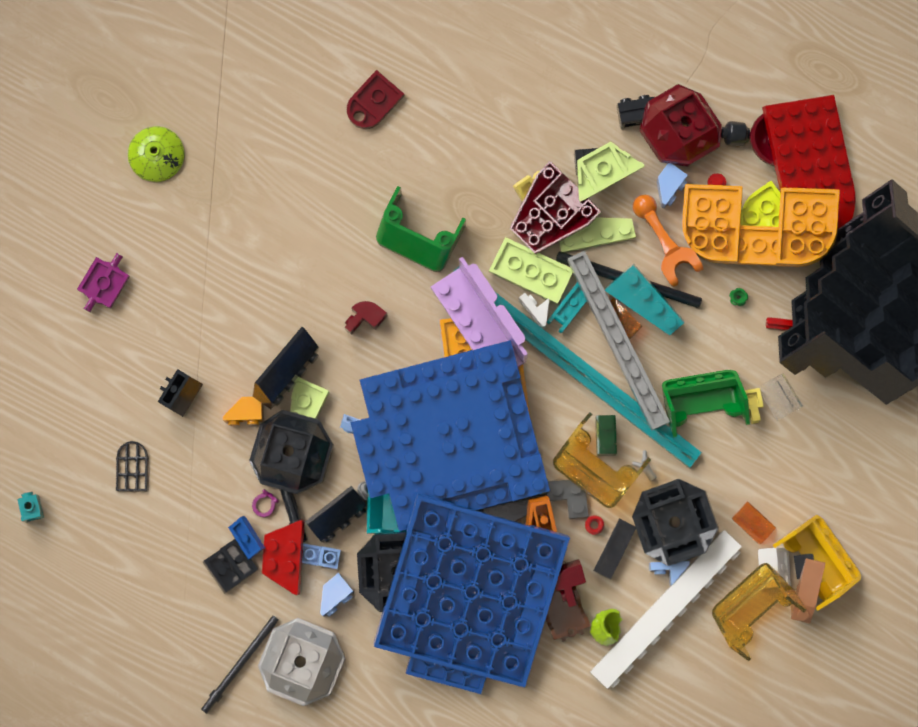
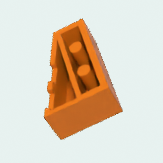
M543 495L528 499L526 525H533L557 532L549 497Z

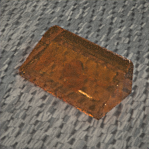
M748 501L732 517V520L758 544H762L776 528Z

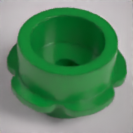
M736 288L729 294L730 302L734 306H743L746 304V300H748V294L742 288Z

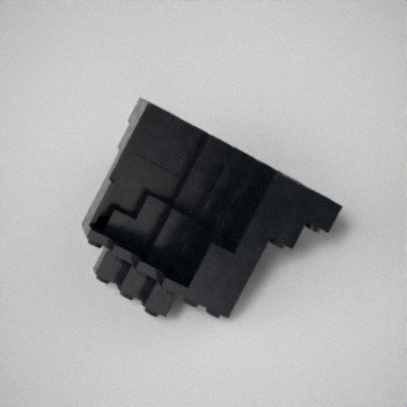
M893 179L863 198V212L837 229L836 241L830 252L820 260V268L805 277L806 291L791 300L793 327L778 336L779 363L794 375L804 371L809 366L825 378L842 369L886 405L918 386V212L908 204L907 192Z

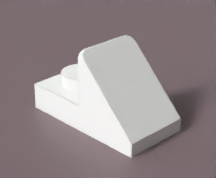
M526 293L521 295L519 302L542 329L546 328L549 298L536 307L537 302L531 295L527 296Z

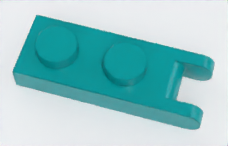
M578 282L546 322L551 324L555 319L563 325L558 331L561 334L587 302Z

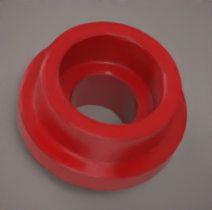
M597 515L590 516L585 522V529L588 533L597 535L603 531L604 521ZM597 522L598 528L593 529L591 523Z

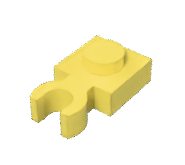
M539 171L535 172L533 178L527 175L513 185L522 202Z

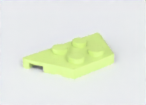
M612 142L578 159L577 172L580 203L644 168L645 165L631 157L627 152L619 149Z

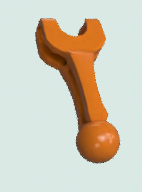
M640 195L633 202V211L636 216L646 220L659 238L665 254L661 270L672 287L678 285L679 281L675 270L681 263L690 264L696 272L704 270L694 250L688 247H679L666 233L656 214L657 203L655 199L650 195Z

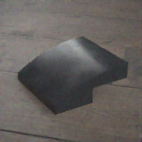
M236 539L203 561V564L224 594L258 570L251 559L248 560Z

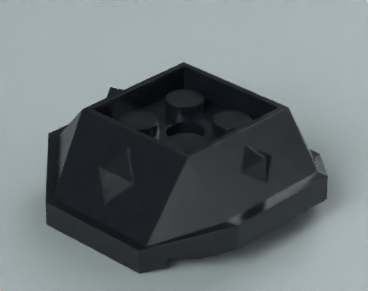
M281 410L260 424L249 462L260 484L299 495L323 483L334 444L319 419ZM288 447L294 448V453L291 456H286L285 454Z
M676 479L642 491L632 515L644 553L667 566L705 554L719 529L707 492L682 479ZM675 516L680 519V525L677 528L672 525V519Z
M407 532L375 533L357 552L359 593L379 612H383V608L386 605L395 574L392 568L398 564Z

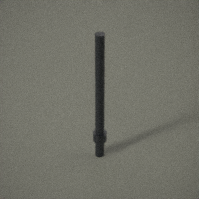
M274 615L269 619L217 689H213L209 694L210 698L201 708L204 713L207 714L213 705L220 701L223 697V692L279 621Z

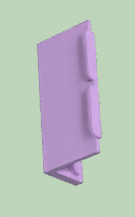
M463 257L459 258V268L432 285V291L472 350L511 340L517 366L526 363L528 355L522 346V343L525 341L524 334L505 306L499 305L496 307L494 302L497 300V294L476 264L468 266Z

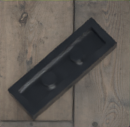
M619 518L593 571L611 580L636 530L634 525Z

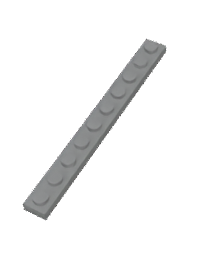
M583 251L568 258L567 261L651 431L668 424L670 421L586 252Z

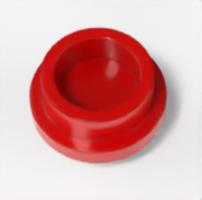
M714 173L708 178L707 185L726 186V178L722 174Z

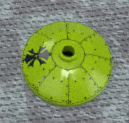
M153 126L141 130L133 137L128 148V161L132 170L146 181L162 182L177 174L184 162L185 152L180 138L173 131L165 127ZM153 148L157 149V152L155 154L151 153V150Z

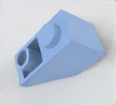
M671 163L666 165L657 178L659 199L663 209L667 205L671 206L677 198L675 193L678 190L682 191L685 184L688 183L686 181L688 175Z
M339 573L323 585L320 614L323 617L325 615L330 617L338 610L336 606L341 602L346 604L353 598L351 594L354 591Z

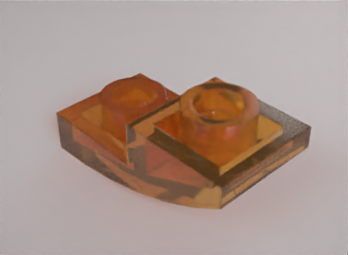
M613 297L610 302L630 340L643 326Z

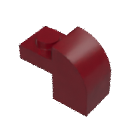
M359 302L351 308L356 315H351L346 320L345 330L352 335L363 321L376 330L388 316L387 312L373 302Z
M579 559L567 562L561 566L555 586L556 591H560L563 602L567 601L569 607L576 605L572 587L586 583Z

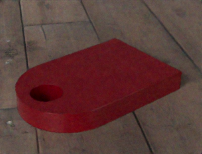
M376 70L349 99L347 103L348 118L358 128H373L387 116L405 94ZM361 112L365 117L362 121H356L354 115Z

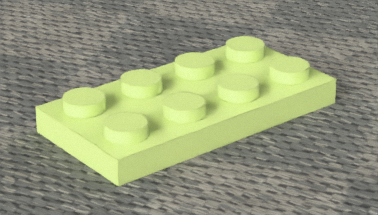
M506 237L489 270L490 273L546 300L549 298V301L557 305L573 274L570 267L540 253L534 254L530 248Z

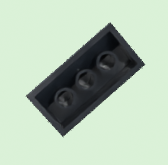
M304 327L297 331L254 383L253 397L270 410L282 402L284 393L286 391L290 392L296 384L294 381L298 377L302 378L307 371L306 367L308 364H313L319 356L317 354L319 346Z

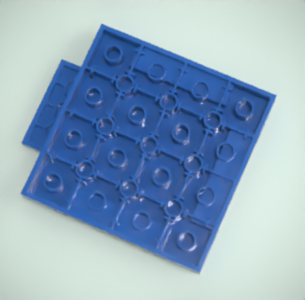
M511 340L359 379L369 418L350 422L369 496L374 498L389 494L398 531L407 529L417 493L454 503L457 506L471 510H479L550 491Z
M417 493L389 595L373 642L374 647L409 656L405 673L422 679L478 694L482 693L486 677L525 688L570 537L562 533L533 525H525Z

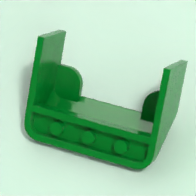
M397 186L384 211L376 233L377 243L433 272L442 271L466 226V219L462 217L454 234L449 231H441L436 235L434 241L400 225L403 213L396 205L402 192L401 187Z
M722 370L669 379L662 383L666 414L670 421L669 426L673 437H677L676 427L686 423L687 415L724 409V412L731 417L742 415L746 425H750L748 397L738 373L734 370Z

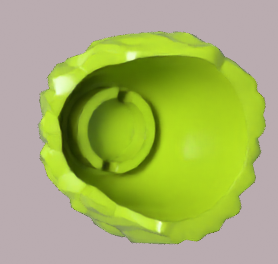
M608 609L596 614L590 627V634L595 641L605 646L612 645L618 641L621 633L619 624L622 621L620 612L617 609Z

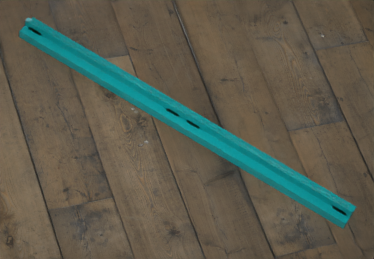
M497 294V300L494 304L496 307L499 305L505 306L524 334L525 341L688 468L693 465L702 453L679 434H677V437H673L670 427L666 424L651 431L638 402Z

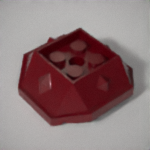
M677 84L646 103L639 131L661 163L688 167L720 147L722 124L701 93ZM681 121L685 122L687 127L683 126Z

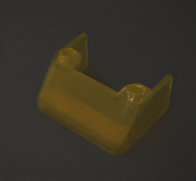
M589 412L554 457L553 465L560 473L604 507L613 508L651 459L648 457L638 471L630 465L622 466L617 472L586 449L591 443V437L583 427L593 415Z
M763 563L714 606L712 616L729 647L747 661H750L751 657L745 646L753 638L751 625L777 602L784 607L793 604L802 612H805L806 608L796 591L770 564Z

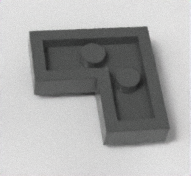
M585 478L548 482L550 491L547 492V496L550 501L567 500L569 519L588 517Z

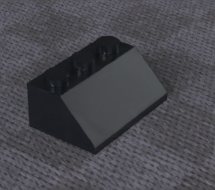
M351 485L306 520L305 523L321 542L326 541L327 543L336 536L334 534L339 529L343 531L350 526V520L355 516L358 519L364 515L367 505Z

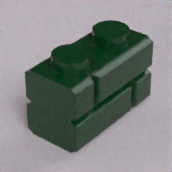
M597 415L595 417L596 456H616V415Z

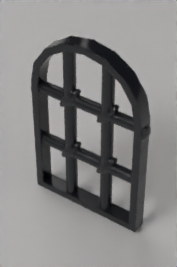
M126 442L120 446L116 456V491H147V450L139 442ZM131 443L136 444V457H129L130 455H128L129 444ZM139 445L143 448L145 457H140ZM126 446L125 457H119L120 451ZM119 460H124L125 473H119ZM128 460H135L136 473H129ZM139 460H145V473H140ZM119 476H124L125 489H118ZM128 476L136 478L135 489H128ZM139 476H145V489H138Z

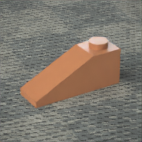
M805 559L791 605L792 620L811 623L825 568L824 562Z

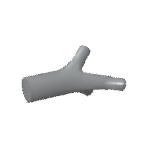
M643 450L642 462H633L632 464L641 468L648 479L652 481L657 477L648 463L647 451Z

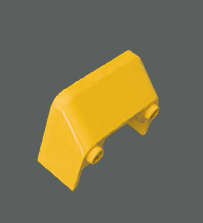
M819 515L813 516L773 544V547L776 548L783 543L785 549L792 553L799 551L801 555L813 554L814 560L825 563L818 594L819 598L823 601L815 607L817 610L841 597L861 580L860 571L824 519Z

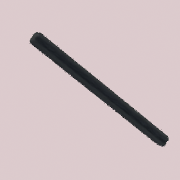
M559 251L556 261L569 265L567 259L573 255ZM590 261L596 274L615 280L623 273L622 271ZM650 281L665 298L699 308L701 305V297Z

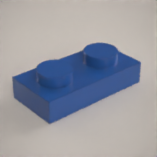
M246 516L240 517L228 527L248 560L254 558L265 549Z

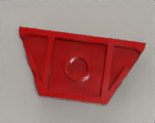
M299 520L264 535L265 549H263L262 574L294 595L300 594L305 520Z

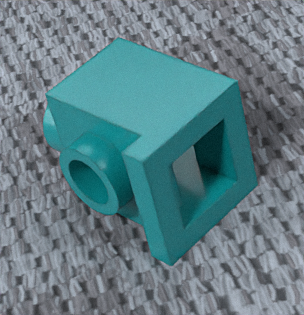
M33 492L21 494L22 498L17 499L21 521L26 523L44 518L39 495H33ZM30 502L32 507L26 509V504Z

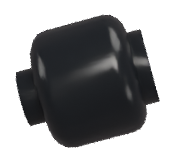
M729 121L721 129V138H724V142L728 146L741 147L749 141L750 128H747L744 122Z

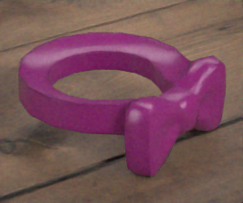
M263 489V493L254 498L252 509L256 515L267 517L274 512L275 503H279V500L266 489ZM265 497L271 498L270 510L266 513L259 512L256 508L257 501Z

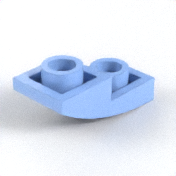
M303 543L302 563L337 569L341 550Z

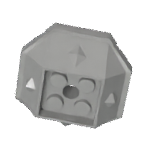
M296 618L272 630L258 667L268 692L306 706L331 695L345 661V656L334 632ZM299 656H303L306 659V664L302 668L296 665V659Z

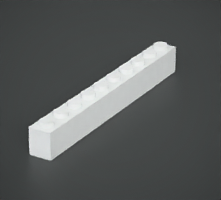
M725 530L722 531L710 544L707 552L700 555L590 673L606 689L610 686L614 688L620 682L618 677L623 672L627 674L634 667L632 662L636 658L640 660L648 652L645 649L650 643L654 645L661 638L659 634L663 629L668 631L674 624L672 620L677 615L681 617L686 612L687 608L685 606L690 601L694 603L700 597L699 591L703 587L707 589L714 582L712 577L716 573L720 575L727 568L725 564L729 559L733 561L741 553L739 549L742 546Z

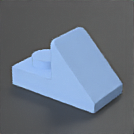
M682 561L670 566L661 562H650L649 571H654V575L666 574V570H669V584L671 586L690 565V561Z

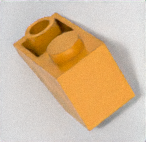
M241 397L223 416V421L228 423L229 426H237L239 422H247V425H259V422H263V404L254 397Z

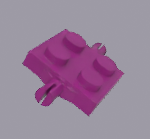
M116 253L111 262L103 261L98 257L95 258L77 288L79 292L89 298L83 309L91 313L95 303L103 304L110 309L112 308L130 277L118 268L123 256Z

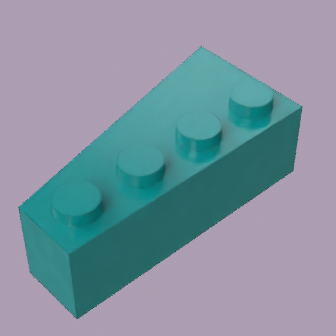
M632 264L604 290L668 335H671L684 324L682 317L635 264Z

